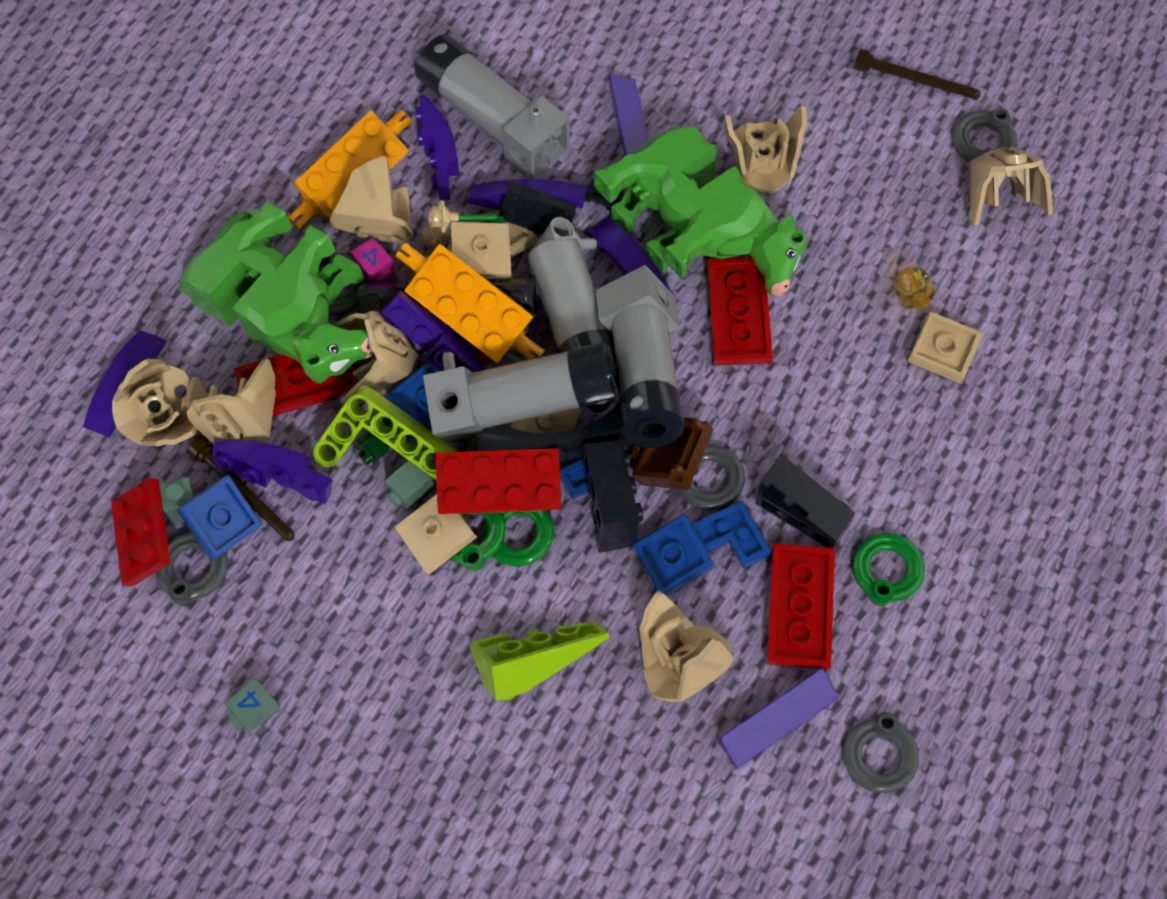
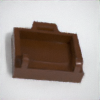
M683 417L684 430L679 438L672 443L656 448L632 445L629 457L638 462L634 467L632 476L643 486L688 490L712 434L713 428L707 421L702 422L695 418Z

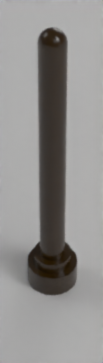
M861 48L853 68L861 72L874 69L974 100L981 96L979 89L874 58L875 55L870 54V51Z
M199 436L190 443L187 453L195 461L206 462L221 478L229 475L247 503L285 541H292L295 538L294 531L232 471L222 470L213 463V444L205 436Z

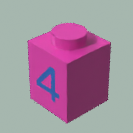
M374 237L350 252L351 259L359 265L368 280H390L396 274L393 259Z

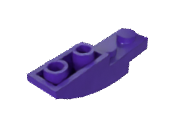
M420 95V107H415L417 123H422V129H417L418 146H424L425 155H430L431 168H436L437 174L431 175L433 191H438L439 200H451L449 176H460L454 139L441 112L426 95Z
M401 290L382 309L380 315L425 351L423 357L439 370L444 371L442 355L446 352L454 354L456 368L464 366L472 373L486 370L473 351L450 326L424 306H419Z
M228 440L216 441L213 444V463L222 470L232 471L242 476L249 483L259 484L266 488L271 479H273L280 486L292 488L302 493L309 500H317L323 504H326L331 495L333 479L312 470L311 457L281 446L261 442Z

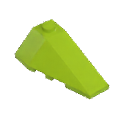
M594 621L559 626L556 628L555 634L538 632V629L528 630L527 638L510 640L509 633L473 641L469 644L485 689L496 701H506L513 699L515 695L529 691L608 640L609 632Z

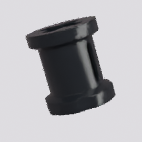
M592 179L586 190L585 202L590 203L593 201L605 206L606 210L611 211V206L616 203L618 197L609 203L594 187V180Z

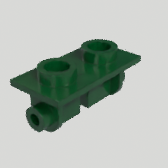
M388 417L382 420L385 426L393 427V423ZM369 431L355 441L358 447L353 450L354 453L359 449L363 454L360 456V459L366 466L370 463L374 465L376 461L390 451L382 440L372 435Z

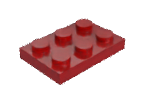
M148 477L111 502L122 586H135L171 564L159 479Z

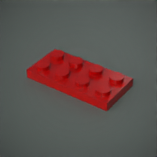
M752 258L708 259L707 274L714 365L772 364L773 352L768 295L765 289L764 277L757 269Z
M285 355L268 358L276 377L273 417L344 397L359 382L352 374V371L357 369L355 362L343 374L328 377L324 382L316 383L305 374L300 362ZM261 361L234 368L238 387L240 379L245 378L248 381Z
M559 448L436 453L438 515L561 510Z
M773 544L767 665L830 670L832 658L834 548Z

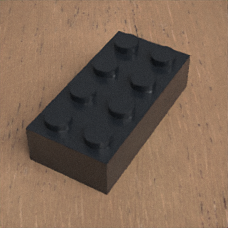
M510 181L498 216L503 215L506 222L543 234L550 222L556 217L565 218L572 223L577 203Z

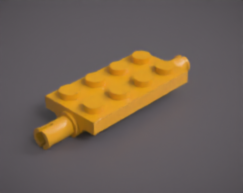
M370 110L293 183V186L303 197L302 204L287 216L290 223L299 218L292 226L295 230L299 231L314 215H320L330 223L331 214L335 210L354 169L368 161L384 156L388 160L390 170L409 152L406 146L396 137L412 123L409 116L402 122H399L406 114L403 110H398L386 124Z
M408 242L402 245L401 249L403 251L400 252L398 250L395 257L415 271V277L404 291L493 361L499 363L509 350L513 351L514 349L528 360L539 358L534 353L540 357L543 356L546 350L528 338L524 331L534 316L445 246L439 244L430 257L427 258L410 246Z

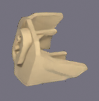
M806 105L799 106L786 123H783L782 119H778L777 124L770 121L753 124L746 123L735 131L732 127L730 115H725L726 137L731 144L736 166L746 184L756 191L772 194L787 185L794 178L803 144V135L807 128Z
M999 148L971 160V208L969 218L973 226L979 225L984 203L990 206H999L998 189L1006 177H1011L1014 181L1015 197L1024 198L1025 202H1030L1031 200V202L1040 206L1047 216L1053 215L1050 176L1044 169L1041 157L1027 154V152L1017 148Z
M381 156L368 161L352 171L347 186L331 214L330 227L355 233L358 237L365 240L374 237L376 241L405 243L406 240L413 238L414 232L410 228V192L407 187L391 190L389 165L386 157Z
M375 311L366 314L355 313L332 324L347 330H365L368 334L371 349L374 352V356L368 364L352 371L353 376L359 382L342 398L344 404L357 390L363 387L374 389L382 395L396 388L419 369L420 355L404 333L380 315V313ZM358 398L357 402L362 404L365 400Z
M145 359L128 371L124 381L118 386L112 401V413L117 430L129 440L142 446L176 445L194 436L198 429L188 419L186 413L187 406L184 403L186 394L184 396H176L174 393L178 385H183L188 390L191 380L185 371L172 365H167L161 359ZM156 400L161 403L159 411L153 412L150 410L149 404L151 401Z
M262 360L248 381L245 378L240 379L238 393L235 397L223 394L218 395L215 385L210 387L208 394L199 377H192L184 402L187 406L186 413L190 422L213 443L228 440L267 443L271 434L276 396L274 388L276 377L270 360Z
M657 591L645 608L643 620L639 627L645 680L653 698L666 702H682L720 677L734 661L733 647L731 643L711 626L694 625L661 591Z

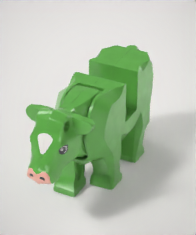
M690 125L671 128L649 140L636 154L625 155L618 162L606 166L603 170L593 172L594 187L609 203L616 200L622 189L626 187V192L621 202L611 206V218L629 235L633 233L638 216L647 208L657 210L663 223L671 229V231L659 235L658 239L646 243V254L660 273L666 272L670 266L682 279L687 275L688 265L691 260L701 255L724 259L750 254L757 269L764 277L765 289L770 295L781 297L789 290L790 280L805 253L807 236L804 231L794 227L795 220L791 215L786 216L779 222L765 204L763 198L746 184L736 166H733L714 179L716 147L708 143L697 128Z
M268 202L263 205L261 211L252 208L249 213L243 211L232 216L217 236L190 261L182 272L180 289L190 297L191 301L207 315L219 319L228 327L238 318L250 340L261 342L270 350L300 362L305 374L316 383H322L328 377L341 375L354 362L371 357L374 352L371 349L368 334L365 330H347L328 324L329 308L338 298L343 287L349 284L360 283L365 279L359 265L337 254L333 262L327 264L318 273L322 258L333 255L336 250L330 237L311 225H308L304 237L299 241L298 246L286 256L274 249L272 245L266 247L265 245L268 243L269 238L276 234L287 233L293 228L286 213Z

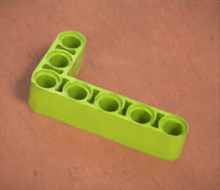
M363 387L346 401L316 444L313 456L316 462L324 467L335 465L346 454L360 432L365 428L437 480L436 462L431 458L430 453L459 451L441 438L433 435L430 430L374 389ZM358 398L367 402L368 410L358 405ZM382 417H388L392 421L393 427L385 426L382 422ZM341 422L348 423L352 428V432L345 431L342 428ZM406 435L414 436L418 441V445L410 444L407 441ZM325 445L332 446L336 451V455L330 454L326 450Z

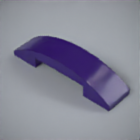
M607 218L586 231L589 238L596 239L598 249L602 253L605 251L624 275L646 265L673 294L666 280L649 256L616 222Z
M140 330L126 343L111 363L95 392L85 417L84 428L108 438L111 437L116 428L112 413V401L118 386L124 381L128 371L143 360L157 359L167 342L165 339Z

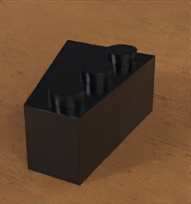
M620 439L584 444L582 461L588 496L592 498L595 514H592L593 525L598 524L600 533L599 542L597 543L598 553L634 547L633 544L635 543L639 522L643 521V511L641 504L635 502L636 482L634 476L629 477L627 469L630 468L628 451L622 449Z
M781 453L761 480L755 502L759 507L826 548L835 549L855 515V512L846 503L838 500Z

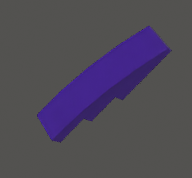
M540 179L499 180L473 185L469 198V204L500 210L509 182L511 181L577 203L576 208L583 209L587 185Z

